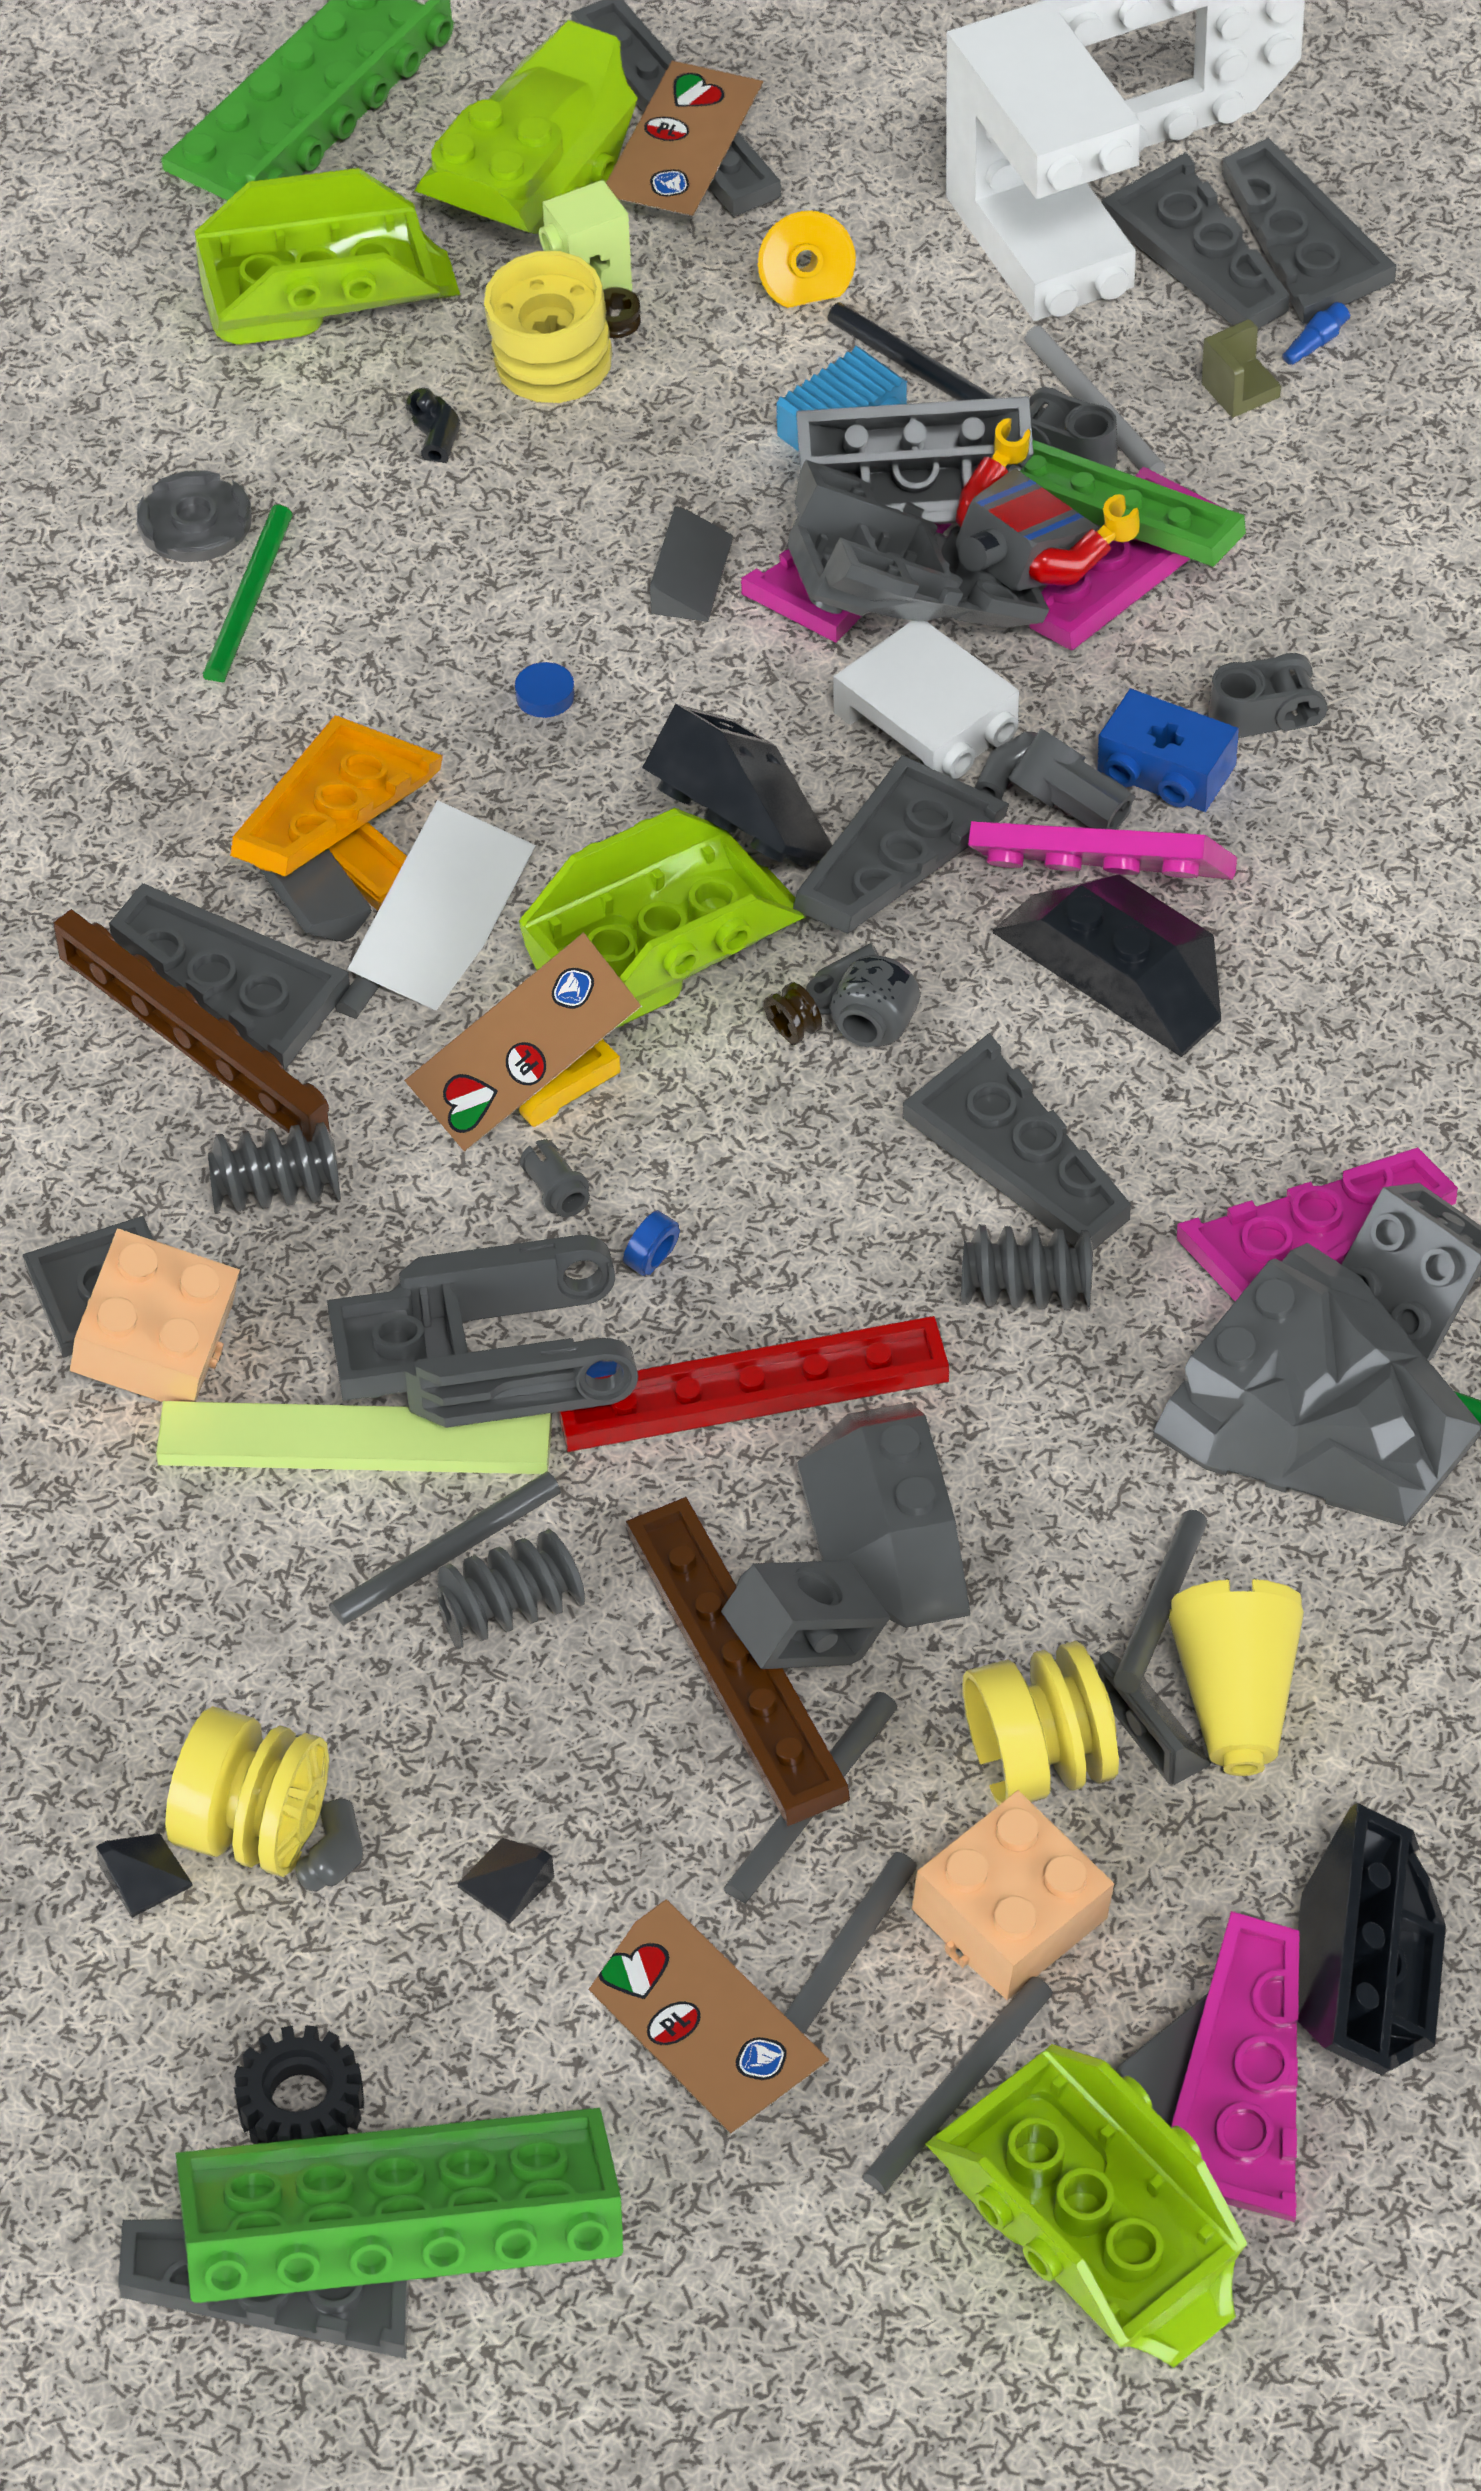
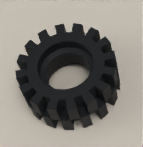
M291 2025L281 2027L283 2040L276 2043L269 2032L260 2037L261 2053H258L250 2046L242 2055L244 2067H236L234 2075L236 2087H234L240 2124L244 2133L249 2131L253 2144L348 2134L349 2127L357 2130L361 2122L360 2109H364L365 2099L359 2063L355 2061L353 2050L348 2044L341 2048L338 2035L328 2031L323 2041H320L318 2027L305 2025L304 2037H295L294 2028ZM297 2075L314 2077L321 2081L327 2089L326 2096L322 2102L315 2107L303 2111L283 2110L277 2107L272 2100L278 2085L284 2080Z

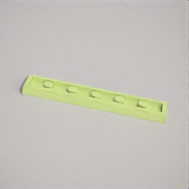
M163 1401L156 1456L158 1465L543 1474L548 1471L552 1414L547 1413L445 1428L411 1413L409 1407Z

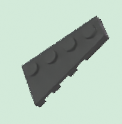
M1266 138L1223 158L1222 175L1275 274L1290 294L1289 300L1302 324L1309 322L1318 311L1327 310L1334 302L1346 305L1395 282L1397 265L1270 138Z
M1187 152L1102 199L1103 206L1129 240L1233 326L1250 319L1259 329L1289 311L1290 294L1259 251L1248 247L1243 240V229L1233 216L1227 217L1218 205L1217 193L1208 181L1202 182L1195 173V163Z
M901 755L798 889L793 909L848 934L968 848L971 821L999 823L1006 817L1009 803Z
M144 883L138 887L109 922L110 933L117 944L132 955L140 954L145 957L159 976L174 987L182 986L194 996L200 1007L216 1019L224 1018L237 1029L241 1037L260 1052L266 1050L273 1054L284 1070H286L335 1008L350 986L348 971Z
M990 1033L903 1102L904 1120L1054 1232L1056 1228L1063 1229L1066 1240L1073 1246H1075L1081 1230H1088L1093 1242V1250H1095L1130 1220L1131 1203L1085 1149L1079 1150L1068 1137L1067 1126L1054 1110L1048 1112L1032 1093L1031 1082L1019 1068L1014 1070L1001 1055V1046Z
M122 2220L118 2279L121 2298L407 2359L409 2280L195 2303L190 2297L183 2220Z

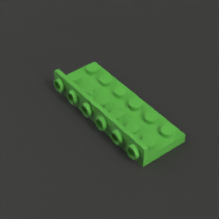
M414 0L328 1L161 158L163 171L225 200H229L248 182L298 176L305 170H314L322 161L324 152L339 138L342 140L348 138L354 131L357 121L371 107L379 108L385 102L389 90L403 77L409 78L416 73L422 58L435 46L442 47L448 42L454 28L450 0H428L424 5Z
M601 2108L176 2153L190 2297L195 2303L619 2257L623 2253L621 2194Z

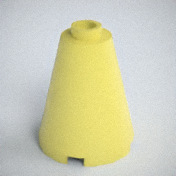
M1252 1579V1591L1230 1592L1229 1580L1212 1581L1189 1587L1176 1594L1171 1600L1169 1623L1209 1759L1214 1764L1223 1766L1225 1773L1234 1776L1259 1774L1264 1771L1265 1764L1274 1761L1278 1756L1304 1611L1302 1609L1300 1593L1287 1585L1268 1580Z

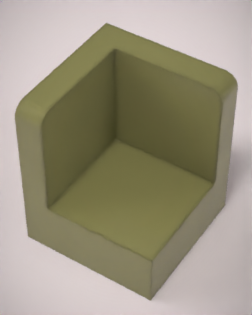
M1250 319L1204 338L1202 385L1232 418L1278 399L1281 394V384L1256 358L1258 327Z

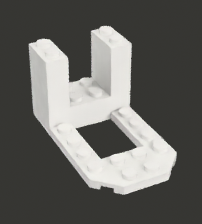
M1042 0L947 31L946 198L1033 321L1052 315L1062 317L1071 313L1078 306L1102 298L1106 300L1115 299L1126 290L1134 288L1136 250L1087 183L1138 166L1139 152L1145 147L1169 139L1181 140L1191 135L1193 131L1219 122L1224 124L1232 123L1243 114L1255 111L1301 59L1305 0ZM1197 10L1194 78L1128 100L1122 98L1084 47Z

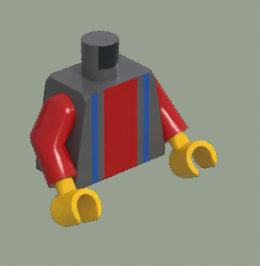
M1003 419L995 429L993 456L982 459L960 494L956 521L961 529L955 542L959 559L966 569L972 572L984 569L1010 589L1018 591L1047 584L1073 585L1111 551L1109 544L1113 540L1126 542L1136 537L1140 527L1139 510L1134 508L1128 515L1122 517L1126 510L1125 496L1122 494L1114 495L1104 503L1105 524L1099 528L1019 470L1014 469L1008 472L1006 469L1008 464H1017L1026 459L1029 452L1030 430L1027 429L1023 438L1019 441H1007L1006 439L1011 431L1012 419Z

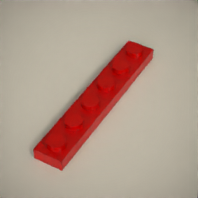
M935 1316L637 1370L638 1381L636 1387L625 1399L610 1405L561 1411L558 1414L567 1452L945 1383L949 1382V1363ZM612 1375L603 1376V1377H598V1378H596V1379H604V1378H608V1377H610V1376H612Z

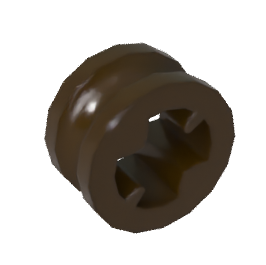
M613 287L604 289L605 319L609 326V338L617 339L632 335L641 324L639 298L634 292L625 288ZM612 310H621L619 316H610Z
M790 982L782 989V996L777 993L771 994L764 1000V1011L770 1025L791 1045H796L803 1040L804 1031L814 1034L822 1027V1017L817 1004L809 992L796 982Z

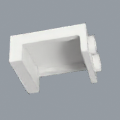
M910 621L833 676L834 713L849 725L865 716L919 757L925 766L954 779L963 776L971 768L975 758L992 745L998 748L1011 740L1018 728L1019 690L927 621Z

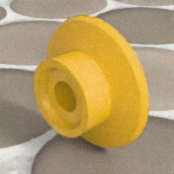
M799 211L780 219L767 232L758 254V272L762 285L777 303L786 308L840 297L848 288L856 265L855 248L848 231L835 218L818 211ZM804 250H810V263L806 267L798 268L796 265L798 254Z

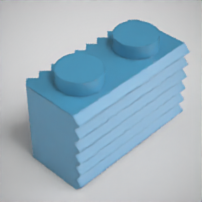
M855 346L852 352L847 351L843 358L838 357L835 364L830 362L827 369L822 368L818 375L813 374L810 380L805 379L802 386L797 385L794 391H788L785 397L780 396L776 403L777 436L799 452L796 411L907 404V381L862 348Z

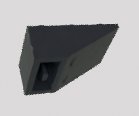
M675 703L642 767L661 779L657 788L681 803L689 805L691 800L706 807L707 810L703 817L716 826L732 833H736L740 829L753 836L754 838L750 846L769 858L779 862H783L784 858H787L806 868L810 867L812 861L820 862L832 844L777 746L729 717Z

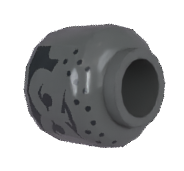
M877 955L860 957L847 968L833 993L830 1003L832 1019L838 1026L841 1034L851 1043L863 1047L891 1045L903 1035L918 1007L921 996L919 985L912 973L897 960Z

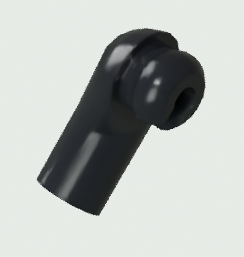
M418 388L408 396L406 409L412 415L414 424L426 435L421 455L427 461L447 463L460 428V419L455 410L441 397L434 396L433 392L428 388Z

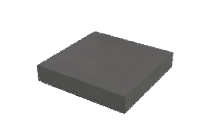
M144 1216L23 1254L25 1267L63 1358L73 1353L77 1330L117 1228L154 1240Z

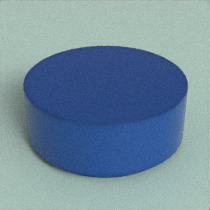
M540 662L524 668L515 680L516 702L522 711L534 717L549 718L560 715L573 704L575 698L573 676L565 667L556 663Z
M659 1210L651 1213L639 1225L628 1242L623 1256V1263L642 1276L651 1275L673 1251L680 1234L679 1224Z

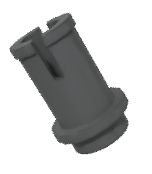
M548 1139L536 1141L537 1147L546 1157L544 1162L540 1160L533 1148L528 1146L521 1155L520 1166L530 1175L542 1191V1202L550 1213H558L561 1217H571L581 1212L587 1206L590 1199L589 1181L581 1172L573 1171L553 1141Z

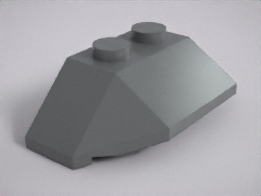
M1029 396L796 411L800 470L805 460L818 463L858 477L874 485L872 492L877 503L903 511L908 501L924 509L921 518L929 520L934 524L957 523L956 514L961 491L982 459L993 456L995 429L999 422L1006 418L1012 419L1011 431L1006 439L1010 442L1019 441L1023 438L1026 430H1030L1029 452L1026 459L1017 464H1008L1006 466L1008 472L1014 469L1020 471L1033 456Z
M911 1402L847 1414L797 1462V1470L821 1560H850L891 1617L889 1620L904 1628L970 1616L956 1520L926 1415Z

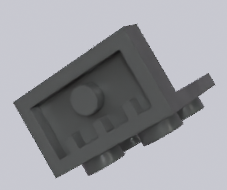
M1420 1183L1383 1187L1342 1265L1363 1279L1372 1290V1293L1403 1328L1428 1361L1434 1358L1474 1282L1478 1277H1481V1225Z

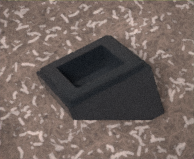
M160 1833L108 1840L96 1846L100 1868L132 1918L193 1887L191 1880Z
M501 1838L457 1883V1886L510 1924L554 1879L553 1857L543 1849Z

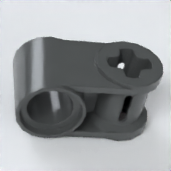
M1049 387L1038 388L1031 395L1029 400L1033 440L1115 469L1118 462L1116 415L1111 409L1065 395Z
M1286 653L1274 658L1249 662H1231L1219 667L1212 677L1208 717L1239 728L1238 738L1278 730L1290 731L1318 725L1325 718L1328 708L1325 697L1314 689L1311 682L1313 671L1310 661L1302 654ZM1293 670L1295 674L1291 676L1289 671ZM1296 710L1298 715H1293L1292 711Z

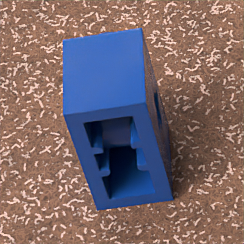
M1130 688L1098 736L1097 771L1105 773L1124 787L1136 786L1160 795L1165 802L1174 807L1183 808L1189 806L1206 813L1237 764L1239 728Z

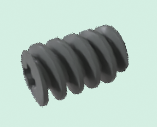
M324 1122L316 1123L312 1141L307 1142L299 1125L291 1126L287 1143L283 1145L274 1128H267L265 1130L261 1147H256L249 1131H241L236 1150H231L224 1134H215L211 1153H208L215 1214L220 1213L224 1195H229L236 1211H244L249 1192H254L262 1209L269 1208L274 1189H279L287 1206L295 1205L300 1186L305 1187L312 1203L320 1202L326 1183L330 1184L337 1200H341L335 1143Z
M979 1224L972 1241L966 1242L964 1240L961 1305H969L976 1288L981 1287L987 1306L994 1307L1002 1289H1007L1012 1307L1020 1308L1028 1290H1032L1038 1309H1046L1053 1292H1058L1064 1310L1071 1311L1079 1293H1084L1090 1311L1093 1242L1089 1231L1081 1230L1075 1246L1072 1248L1068 1246L1063 1229L1056 1228L1049 1245L1043 1246L1037 1227H1030L1023 1244L1017 1245L1011 1226H1004L997 1243H991L986 1225Z
M550 1529L540 1532L536 1541L537 1549L526 1538L514 1541L512 1557L500 1546L491 1549L487 1557V1566L476 1555L465 1558L462 1574L452 1564L439 1568L437 1588L439 1608L446 1630L457 1649L464 1647L463 1628L466 1626L471 1627L480 1641L489 1639L488 1619L495 1617L505 1632L512 1631L513 1610L519 1608L530 1624L537 1622L538 1601L544 1600L555 1615L563 1613L562 1593L569 1591L579 1606L585 1605L584 1585L579 1570L570 1551L555 1532Z

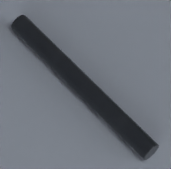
M837 302L828 313V321L956 400L997 398L843 303Z

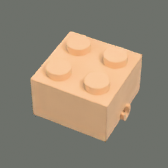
M117 1228L75 1336L70 1371L160 1402H196L209 1367L216 1369L223 1350L224 1343L219 1342L233 1305L240 1269Z
M1017 1790L917 1870L912 1910L946 1943L945 1951L947 1955L962 1968L968 1964L999 1994L1008 2000L1031 1977L1038 1976L1107 1919L1114 1882ZM956 1949H960L963 1953L962 1957L957 1955Z

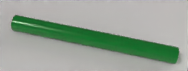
M277 504L271 507L203 671L205 680L224 683L293 517L292 511L284 505Z

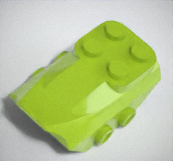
M567 20L547 40L523 58L489 99L476 101L461 111L434 144L431 150L432 166L421 178L414 191L523 231L539 235V229L544 227V201L604 180L606 183L618 161L638 97L628 85L623 71L621 42L614 35Z
M360 168L248 182L194 231L202 291L212 328L222 340L236 345L309 335L320 328L323 323V316L461 295L448 252L435 244L422 231L414 204Z
M673 808L651 819L641 820L627 830L600 842L591 843L582 850L572 854L521 917L519 924L526 949L536 971L583 932L641 1005L637 1011L617 1026L620 1027L676 999L682 990L684 979L802 920L805 916L803 913L793 909L795 896L768 867L757 864L727 830L716 826L708 820Z
M1051 2044L925 2143V2145L949 2169V2175L956 2186L974 2203L983 2218L1012 2242L1023 2246V2254L1027 2262L1042 2279L1048 2282L1055 2279L1120 2348L1132 2347L1141 2350L1175 2368L1236 2317L1232 2297L1235 2260L1248 2243L1207 2165L1202 2159L1201 2151L1194 2139L1179 2126L1171 2128L1152 2109V2102L1144 2088L1130 2076L1122 2078L1105 2060Z

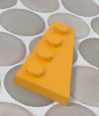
M334 715L234 834L230 856L251 863L259 869L272 871L286 877L425 785L441 770L443 755Z

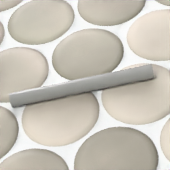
M1035 326L1031 328L1024 338L1026 344L1074 398L1092 404L1103 405L1111 409L1116 415L1117 446L1139 470L1144 466L1158 474L1164 472L1165 464L1043 327Z

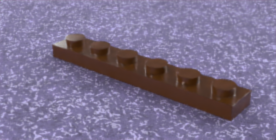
M72 909L53 922L59 959L288 1134L291 1126L299 1125L307 1142L312 1141L315 1125L320 1122L325 1123L330 1133L329 1105L323 1094L310 1083L302 1084L287 1073L273 1054L266 1050L260 1052L241 1037L237 1029L224 1018L216 1019L199 1006L194 996L182 986L174 987L159 976L145 957L140 954L132 955L117 944L109 931L97 922L91 924Z
M687 1497L627 1520L626 1525L629 1539L787 1826L850 1801L849 1788L844 1776L783 1668L761 1669L721 1612L737 1586Z

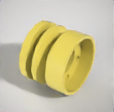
M536 251L514 258L495 272L486 285L484 307L488 329L492 336L491 346L494 353L495 368L501 382L518 396L535 402L562 403L578 399L598 387L611 369L613 351L609 338V326L605 319L606 306L603 286L596 270L578 256L562 251Z
M1073 1641L1060 1645L1056 1650V1662L1046 1650L1034 1652L1030 1658L1031 1685L1029 1686L1015 1663L1009 1659L965 1672L963 1675L965 1713L972 1743L980 1765L1002 1759L1005 1781L989 1785L998 1806L1017 1790L1030 1802L1047 1798L1050 1794V1765L1052 1764L1064 1785L1071 1791L1081 1789L1085 1785L1086 1770L1090 1778L1097 1784L1113 1780L1118 1775L1119 1755L1115 1718L1111 1702L1090 1655L1081 1643Z
M214 1706L206 1709L192 1726L181 1749L172 1776L165 1821L168 1841L175 1846L213 1857H218L226 1852L232 1843L235 1860L241 1865L251 1868L260 1863V1867L267 1873L281 1877L289 1874L295 1868L301 1856V1850L312 1834L321 1811L329 1767L327 1742L319 1736L308 1733L296 1737L290 1728L280 1725L270 1730L263 1740L261 1724L255 1718Z

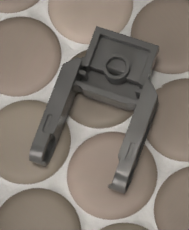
M574 1235L422 1256L416 1258L399 1273L400 1284L392 1291L327 1300L342 1401L358 1398H378L387 1394L406 1392L411 1413L445 1428L610 1405L629 1396L635 1389L638 1381V1373L631 1346H627L622 1341L613 1338H597L574 1342L573 1338L474 1352H468L462 1322L587 1305L604 1298L614 1286L615 1271L608 1246L594 1236ZM578 1261H591L599 1266L593 1275L584 1279H572L564 1274L571 1264ZM610 1360L621 1365L619 1370L608 1378L596 1379L586 1374L588 1368L599 1361Z

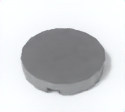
M207 470L183 471L164 477L152 486L153 492L145 500L143 495L137 505L138 532L145 545L161 557L179 562H205L226 555L243 542L251 528L250 500L241 485L232 480L233 485L227 481L220 480L219 473Z

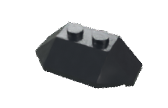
M1120 874L1033 894L993 929V934L1180 1057H1183L1221 1022L1214 935Z
M1357 1803L1347 1811L1301 1894L1298 1922V2023L1324 2049L1382 2076L1435 2047L1446 1924L1431 1880L1415 1853L1420 1848L1414 1830Z

